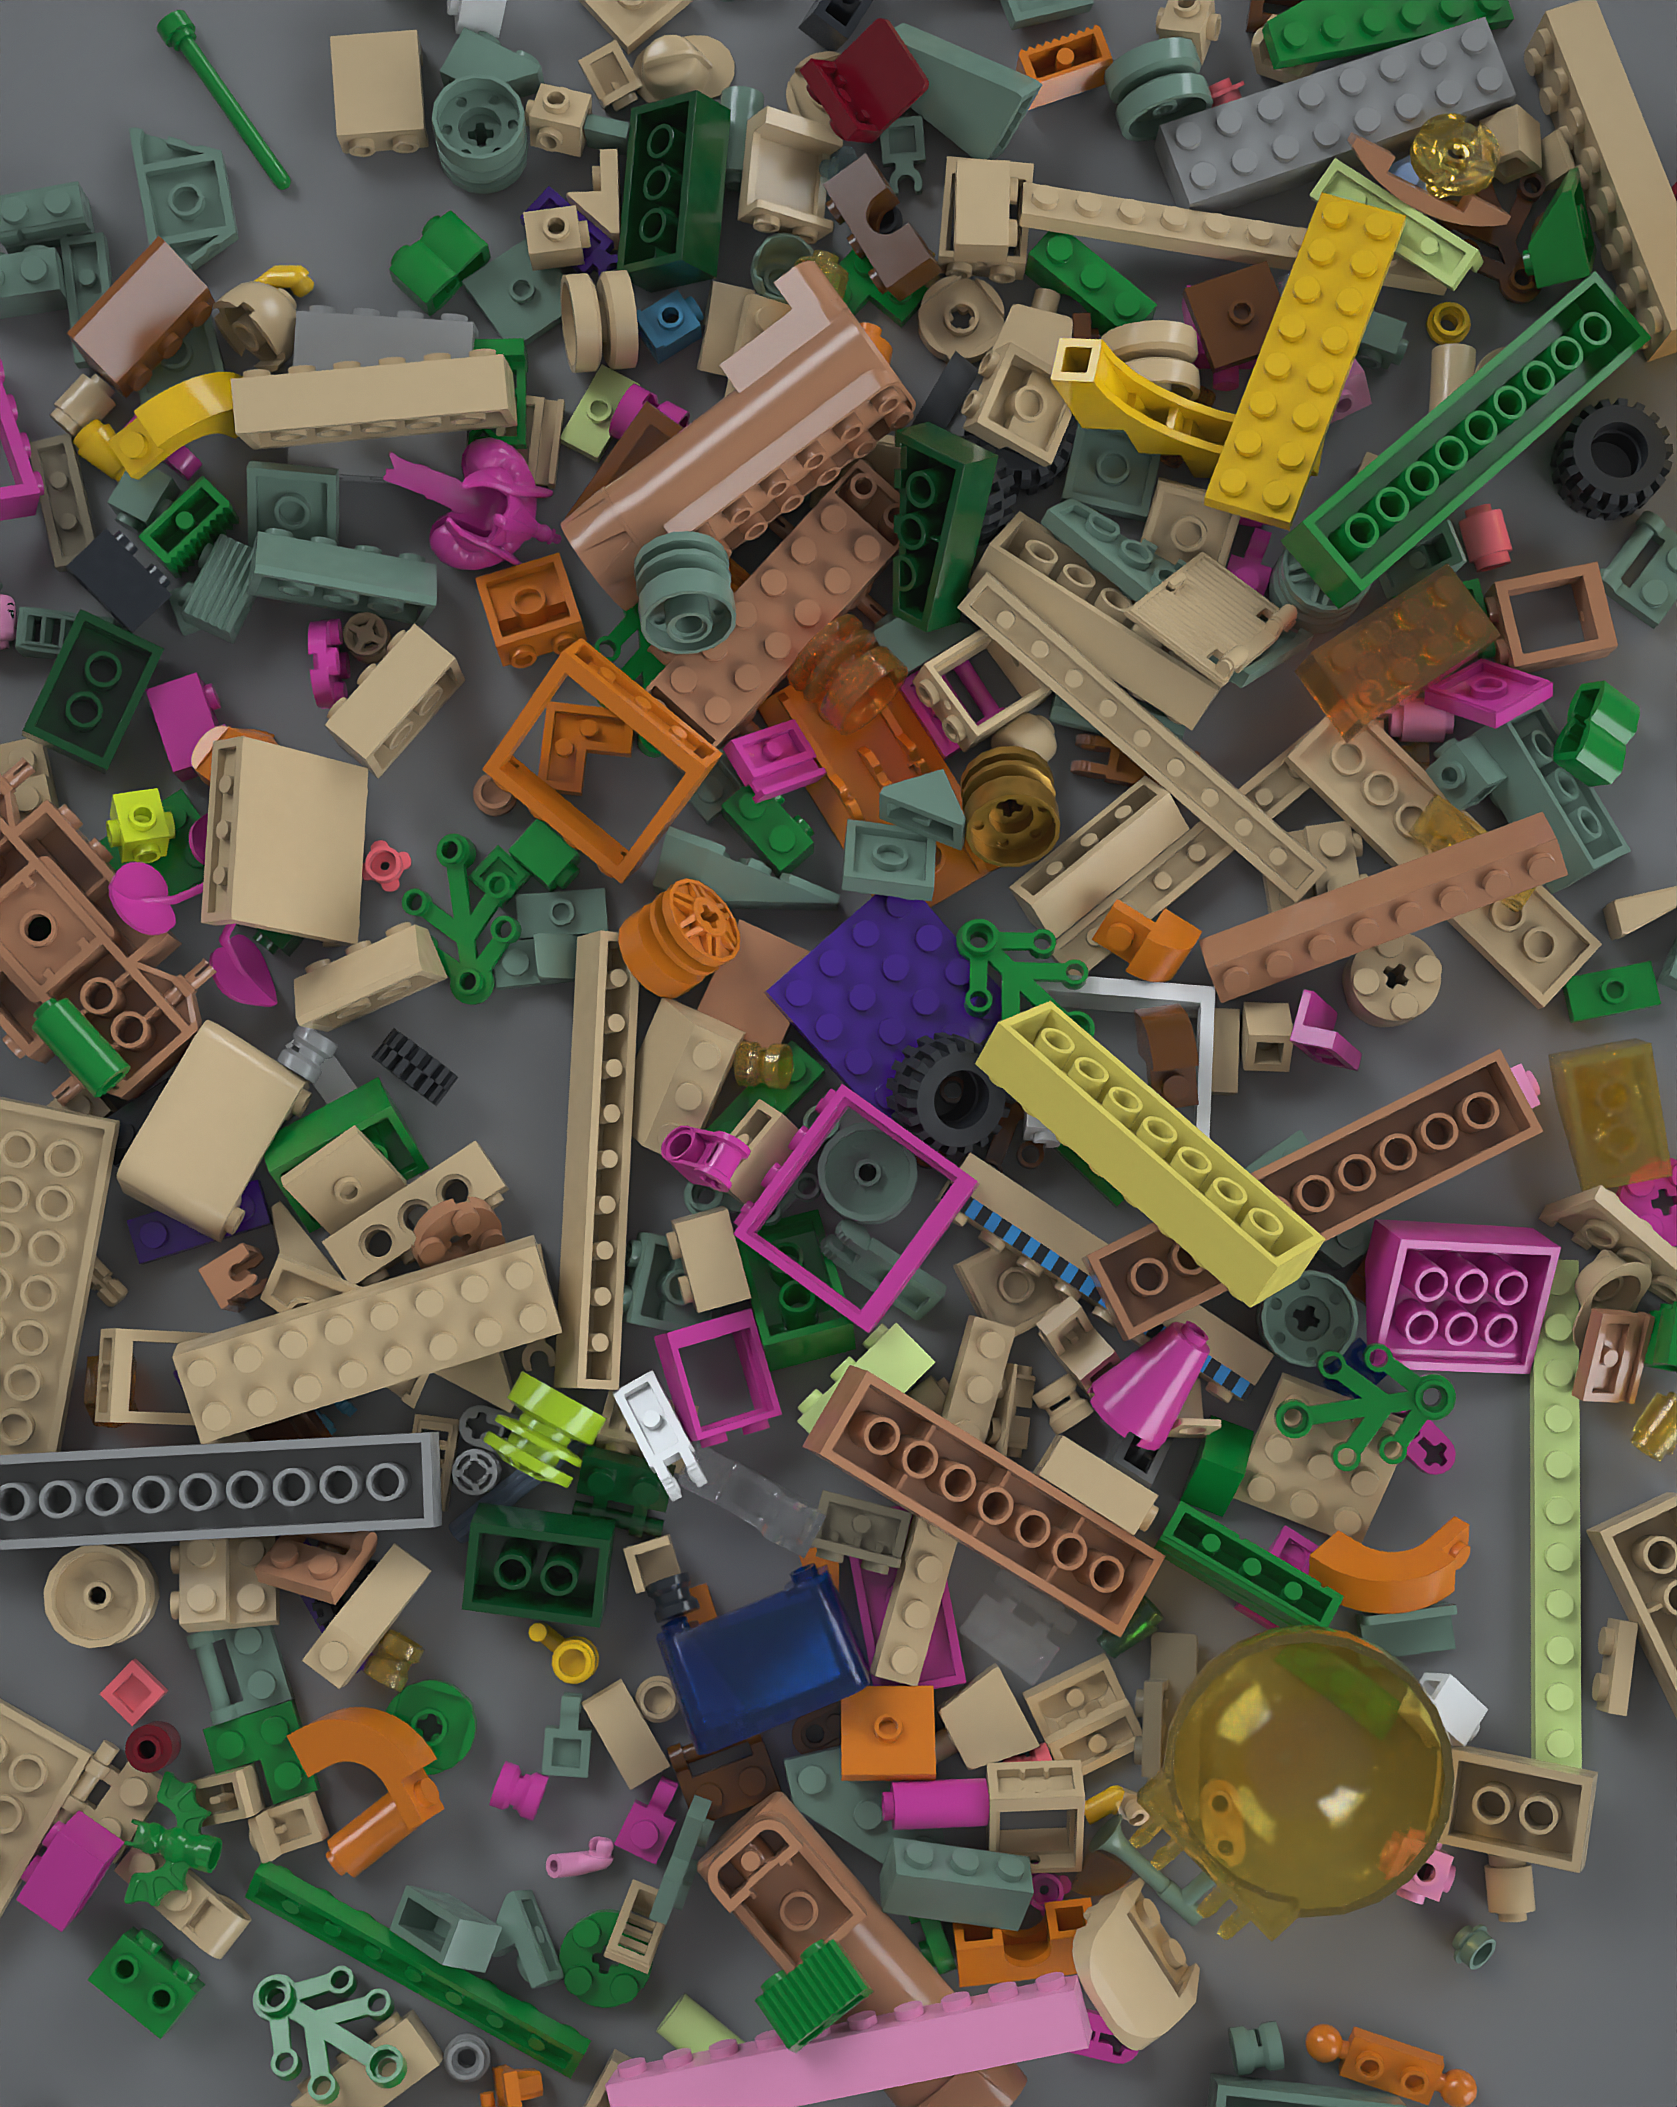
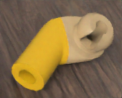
M1114 1785L1085 1801L1084 1816L1089 1825H1092L1109 1814H1121L1122 1819L1129 1821L1130 1825L1141 1826L1150 1818V1809L1147 1806V1800L1140 1793Z

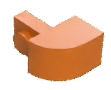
M1117 899L1092 940L1130 963L1125 970L1129 974L1150 982H1167L1176 975L1203 931L1166 908L1163 909L1156 922Z

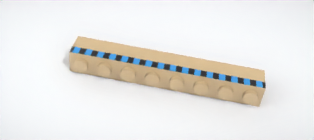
M971 1152L965 1154L957 1167L977 1180L979 1185L952 1222L961 1227L968 1222L981 1231L978 1239L998 1252H1001L1006 1247L1019 1256L1016 1264L1038 1278L1043 1272L1057 1282L1054 1286L1057 1292L1066 1298L1072 1296L1077 1302L1082 1298L1095 1307L1092 1315L1108 1326L1115 1328L1116 1326L1082 1261V1258L1108 1244ZM949 1179L936 1197V1202L939 1203L952 1186L953 1182ZM1200 1305L1130 1339L1141 1347L1173 1322L1185 1324L1186 1321H1190L1199 1326L1208 1336L1206 1343L1209 1346L1210 1353L1198 1376L1208 1382L1205 1388L1206 1391L1227 1404L1231 1398L1235 1401H1246L1274 1357V1354Z

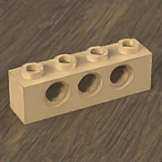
M477 1141L472 1142L322 1241L347 1281L361 1287L387 1280L390 1277L387 1270L400 1261H403L405 1266L416 1261L411 1251V1244L414 1246L416 1236L408 1225V1216L417 1207H426L429 1210L438 1203L445 1201L446 1190L451 1184L455 1182L465 1183L469 1191L468 1197L480 1198L486 1201L492 1209H495L505 1201L502 1194L508 1191L509 1188ZM387 1232L392 1240L391 1249L386 1255L375 1257L370 1251V1241L375 1234Z

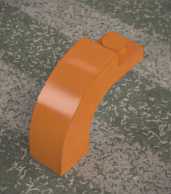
M1454 1516L1423 1544L1400 1552H1385L1371 1549L1338 1530L1309 1555V1576L1321 1582V1587L1325 1588L1328 1586L1343 1595L1344 1598L1340 1605L1347 1608L1378 1614L1406 1613L1423 1609L1438 1603L1455 1591L1456 1570L1466 1563L1470 1555L1471 1549L1468 1545L1470 1524Z
M342 1708L328 1713L287 1735L308 1778L338 1762H355L372 1770L386 1786L408 1830L420 1825L445 1809L439 1798L436 1784L428 1777L423 1768L437 1760L436 1756L425 1740L412 1727L396 1716L374 1708Z

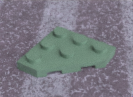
M841 1745L783 1759L790 1795L795 1807L880 1863L884 1864L893 1838L946 1845L942 1828L893 1830L891 1821H883L882 1792H890L891 1782L898 1781H841Z

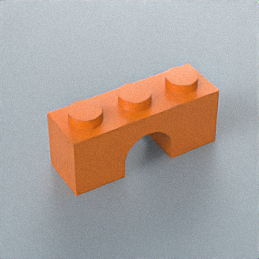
M1091 1897L1045 1902V1914L1042 1921L1036 1926L1025 1930L1014 1931L952 1922L959 1987L1037 1979L1042 1975L1053 1972H1062L1064 1976L1077 1974L1072 1953L1073 1940L1077 1929L1087 1924L1083 1914L1088 1907L1092 1906Z

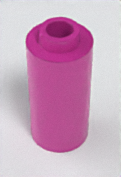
M968 1778L891 1782L890 1792H882L883 1821H891L893 1830L988 1826L989 1795L986 1779Z

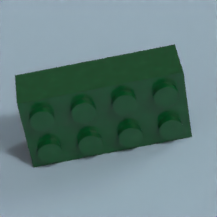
M698 90L631 108L617 270H627L631 283L650 293L717 278L731 110Z

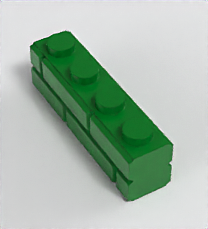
M1183 1501L1177 1506L1154 1546L1155 1550L1166 1556L1165 1560L1313 1647L1324 1636L1344 1598L1343 1595L1328 1586L1325 1588L1321 1587V1582L1248 1539H1239V1534Z

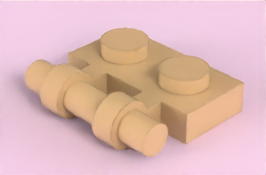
M104 1740L96 1753L88 1760L83 1773L71 1793L67 1796L53 1823L55 1824L60 1820L66 1824L80 1810L122 1841L132 1842L138 1826L131 1823L132 1819L144 1822L147 1820L158 1803L157 1794L163 1776L156 1771L151 1773L138 1771L129 1762L126 1763L122 1771L110 1763L120 1749L113 1743ZM103 1780L111 1787L99 1805L96 1806L87 1798L98 1781ZM123 1844L113 1860L114 1864L119 1862L129 1846Z

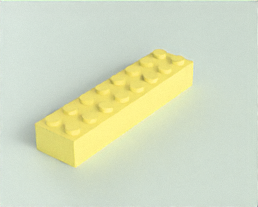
M1046 1002L997 1023L975 1064L988 1075L992 1083L1003 1088L1019 1102L1027 1114L1037 1118L1054 1133L1056 1139L1061 1144L1069 1147L1081 1157L1096 1175L1103 1177L1116 1188L1130 1205L1138 1208L1152 1220L1162 1234L1173 1239L1187 1251L1197 1265L1208 1270L1223 1283L1233 1297L1243 1301L1251 1308L1300 1278L1325 1241V1238L1053 1002Z

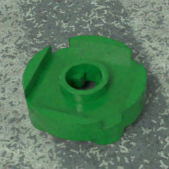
M426 1679L410 1684L391 1700L385 1711L407 1723L422 1738L424 1730L417 1727L419 1719L426 1720L429 1714L437 1716V1723L443 1726L442 1733H434L431 1740L423 1738L437 1758V1760L423 1767L427 1775H434L454 1767L468 1754L475 1741L477 1719L474 1713L473 1702L458 1687L449 1682L438 1679Z
M601 1909L588 1914L572 1926L561 1945L559 1963L565 1976V1987L580 2001L591 2006L611 2008L632 2001L645 1986L651 1973L653 1961L648 1974L621 1963L611 1965L609 1971H604L600 1969V1963L593 1960V1954L601 1953L603 1947L608 1945L620 1913L619 1910ZM627 1922V1924H629V1925H632V1926H634V1927H637V1928H639V1929L644 1930V1929L641 1928V1927H638V1926H636V1925H633V1924ZM622 1933V1935L625 1936V1937H628V1938H630V1939H633V1940H635V1941H638V1942H640V1943H643V1944H645V1945H648V1943H646V1942H644V1941H641V1940H639V1939H637V1938H634V1937H632V1936H629V1935H627V1934ZM618 1944V1946H621V1947H623V1948H626V1949H628V1950H630V1951H633V1952H635V1953H638V1954L644 1956V1954H642V1953H639V1952H637V1951H634V1950H632V1949H629V1948H627V1947H624V1946Z

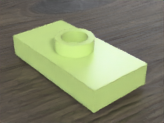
M602 364L560 436L561 444L599 463L613 439L609 435V427L619 402L632 384L639 386L640 384Z

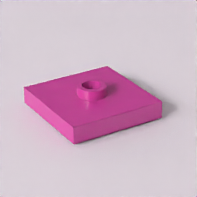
M1481 658L1425 690L1424 704L1496 729L1553 697V682Z

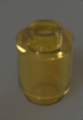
M1669 1391L1667 1396L1657 1393L1632 1428L1634 1435L1630 1439V1443L1642 1453L1658 1462H1661L1666 1454L1672 1455L1677 1448V1394Z

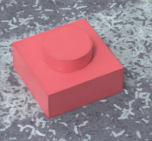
M133 1659L106 1686L100 1695L131 1726H134L169 1690L137 1659Z

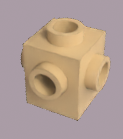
M1168 0L1166 7H1160L1157 14L1156 33L1159 34V39L1171 37L1191 39L1196 47L1201 65H1203L1211 41L1218 40L1221 29V15L1215 13L1214 0Z
M541 83L535 100L529 99L525 108L526 126L530 127V146L542 148L550 152H560L581 157L586 144L583 128L587 114H592V95L573 91L565 87Z

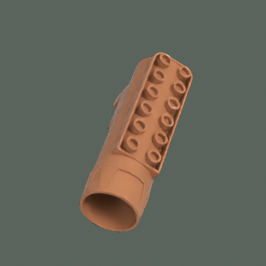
M802 262L773 282L792 310L719 365L735 387V390L629 471L607 486L604 485L570 516L560 522L566 538L586 568L605 592L623 610L628 611L639 602L634 578V559L641 548L654 538L671 532L694 531L702 533L720 542L729 559L734 549L746 540H753L765 532L770 522L782 513L795 510L803 502L807 494L818 486H824L832 482L839 475L843 467L855 458L858 459L868 455L875 448L879 440L891 431L904 428L912 420L916 401L816 262Z
M776 1791L751 1808L722 1834L697 1862V1872L707 1882L715 1897L729 1913L732 1912L776 1965L781 1970H785L787 1974L803 1963L799 1956L816 1941L823 1939L827 1943L834 1939L840 1943L872 1988L873 1993L834 2024L848 2022V2017L862 2011H875L876 2016L892 2013L897 2006L911 2001H921L923 2006L941 2003V1999L944 1996L955 1993L887 1913L882 1912V1907L783 1792ZM1017 2063L883 2090L896 2107H1010L1024 2089L1027 2076Z

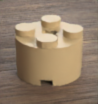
M1411 934L1353 954L1348 959L1342 974V985L1346 1002L1353 1014L1369 1025L1375 1027L1403 1025L1426 1011L1436 999L1441 985L1442 965L1431 948L1424 941ZM1389 972L1396 975L1395 982L1397 985L1393 988L1386 985L1388 981L1386 974Z

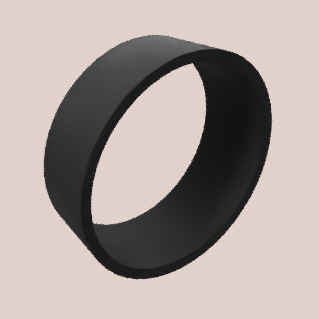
M957 351L954 352L911 426L930 422L946 429L978 375V369Z

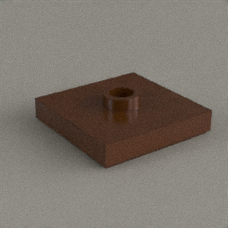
M1267 261L1204 281L1183 290L1182 295L1213 374L1255 360L1259 356L1281 299Z

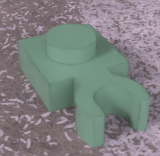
M922 115L901 117L894 121L880 135L883 168L894 166L896 168L890 177L889 184L897 197H899L898 185L905 178L913 180L916 195H921L923 191L922 177L914 169V164L926 163Z

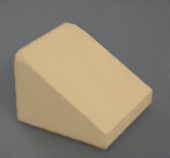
M1561 129L1553 131L1541 140L1542 169L1533 173L1539 174L1544 179V192L1559 188L1568 171L1576 167L1564 132ZM1531 184L1534 193H1537L1536 186Z

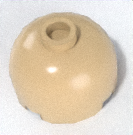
M256 281L245 282L226 292L213 304V309L219 308V313L214 317V320L222 336L241 357L246 348L261 361L254 365V367L269 370L270 373L274 372L294 353L297 305L293 297L284 289H276L269 284Z

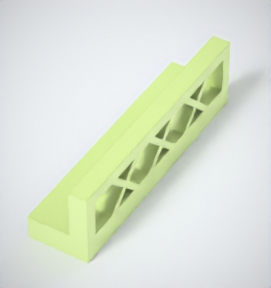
M1334 158L1309 195L1316 203H1318L1321 192L1406 215L1405 226L1395 254L1452 291H1455L1469 269L1477 273L1484 263L1478 249L1336 158Z

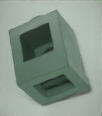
M1372 311L1355 356L1357 362L1371 369L1381 367L1388 370L1391 363L1400 366L1409 340L1402 338L1407 322Z

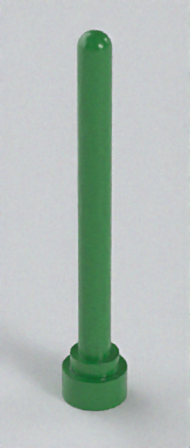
M176 10L166 15L156 27V31L168 47H173L176 51L183 53L275 187L280 190L289 188L291 184L289 175L195 42L197 37L194 33L195 25L184 10Z

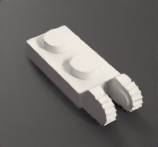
M653 1370L624 1385L619 1390L612 1392L649 1467L654 1473H657L673 1502L682 1497L680 1493L681 1488L676 1479L672 1477L667 1466L681 1458L687 1467L686 1471L693 1483H696L698 1488L708 1483L692 1453L695 1449Z

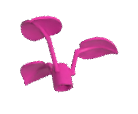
M208 813L199 818L189 831V845L192 854L203 865H205ZM130 862L115 872L108 889L112 905L125 923L143 934L160 935L175 926L176 918L171 905L178 904L202 893L203 883L179 894L168 896L167 883L156 869L143 862ZM226 924L219 937V943L222 947L214 950L209 958V963L217 971L216 974L212 975L217 987L228 998L239 1003L263 1007H272L278 1004L273 980L260 950L244 935L237 934L230 938L236 924Z

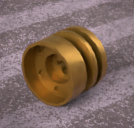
M1000 746L982 752L968 763L961 776L960 791L962 809L966 818V840L972 852L984 862L1000 867H1021L1036 862L1049 853L1059 838L1060 818L1058 805L1055 800L1054 778L1047 761L1035 751L1026 748Z

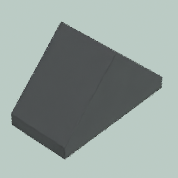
M1129 1432L1125 1438L1120 1435L1105 1462L1149 1489L1156 1478L1174 1437H1167L1159 1449L1152 1451L1137 1446L1142 1438L1132 1432Z

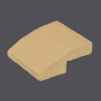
M1105 1653L1022 1692L1053 1760L1081 1759L1083 1776L1133 1752L1136 1736H1142L1140 1724L1124 1695Z

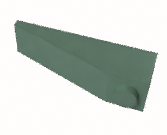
M671 826L667 830L653 881L654 892L657 894L665 892L676 881L688 878L700 881L714 890L728 908L818 911H837L840 895L787 873H782L778 879L771 876L772 869L765 866L761 861L750 857L748 859L739 858L737 862L730 859V855L725 852V846Z

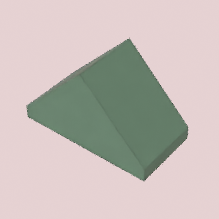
M944 769L882 788L879 793V819L955 849L962 850L965 844L966 818Z

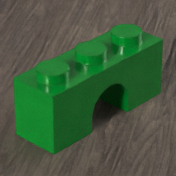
M1048 231L1028 253L1024 274L1041 288L1051 289L1059 293L1060 296L1066 294L1075 299L1090 313L1092 320L1091 328H1098L1101 337L1109 330L1124 324L1153 320L1157 304L1075 236Z

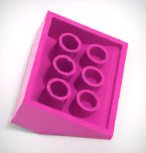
M1375 1219L1365 1260L1367 1346L1372 1343L1385 1345L1392 1352L1393 1358L1410 1370L1530 1374L1561 1247L1534 1228ZM1376 1349L1370 1354V1362L1374 1366L1383 1364L1386 1359V1354L1382 1349Z

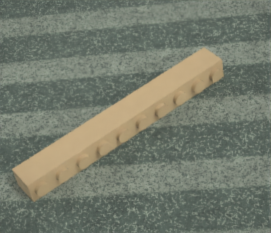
M602 930L577 937L558 1314L562 1333L556 1334L554 1388L619 1390L639 981L632 975L623 960L618 944L619 933Z

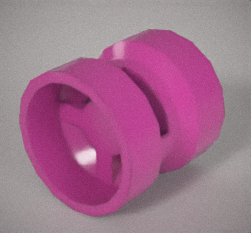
M505 1761L489 1806L504 1810L513 1805V1809L517 1810L520 1817L533 1821L546 1790L549 1776L541 1775L538 1772L531 1775L526 1773L525 1776H522L519 1765Z

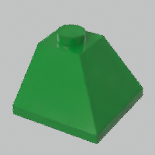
M1578 167L1568 171L1533 231L1528 249L1523 250L1526 274L1528 277L1535 276L1537 289L1591 275L1597 249Z

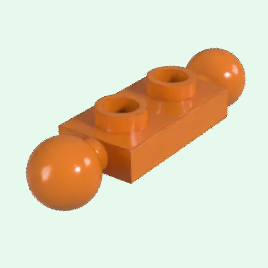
M1318 2024L1307 2033L1305 2040L1306 2049L1314 2060L1321 2063H1329L1337 2058L1341 2059L1338 2065L1339 2076L1428 2106L1434 2091L1440 2092L1442 2099L1452 2107H1467L1476 2098L1477 2085L1473 2076L1462 2069H1452L1445 2074L1442 2073L1444 2060L1441 2055L1355 2026L1348 2041L1343 2040L1339 2031L1328 2024Z

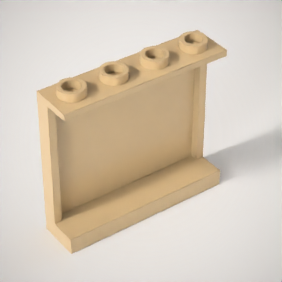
M245 736L213 741L201 923L214 926L239 924L323 941V947L327 948L349 946L358 943L366 801L368 795V768Z

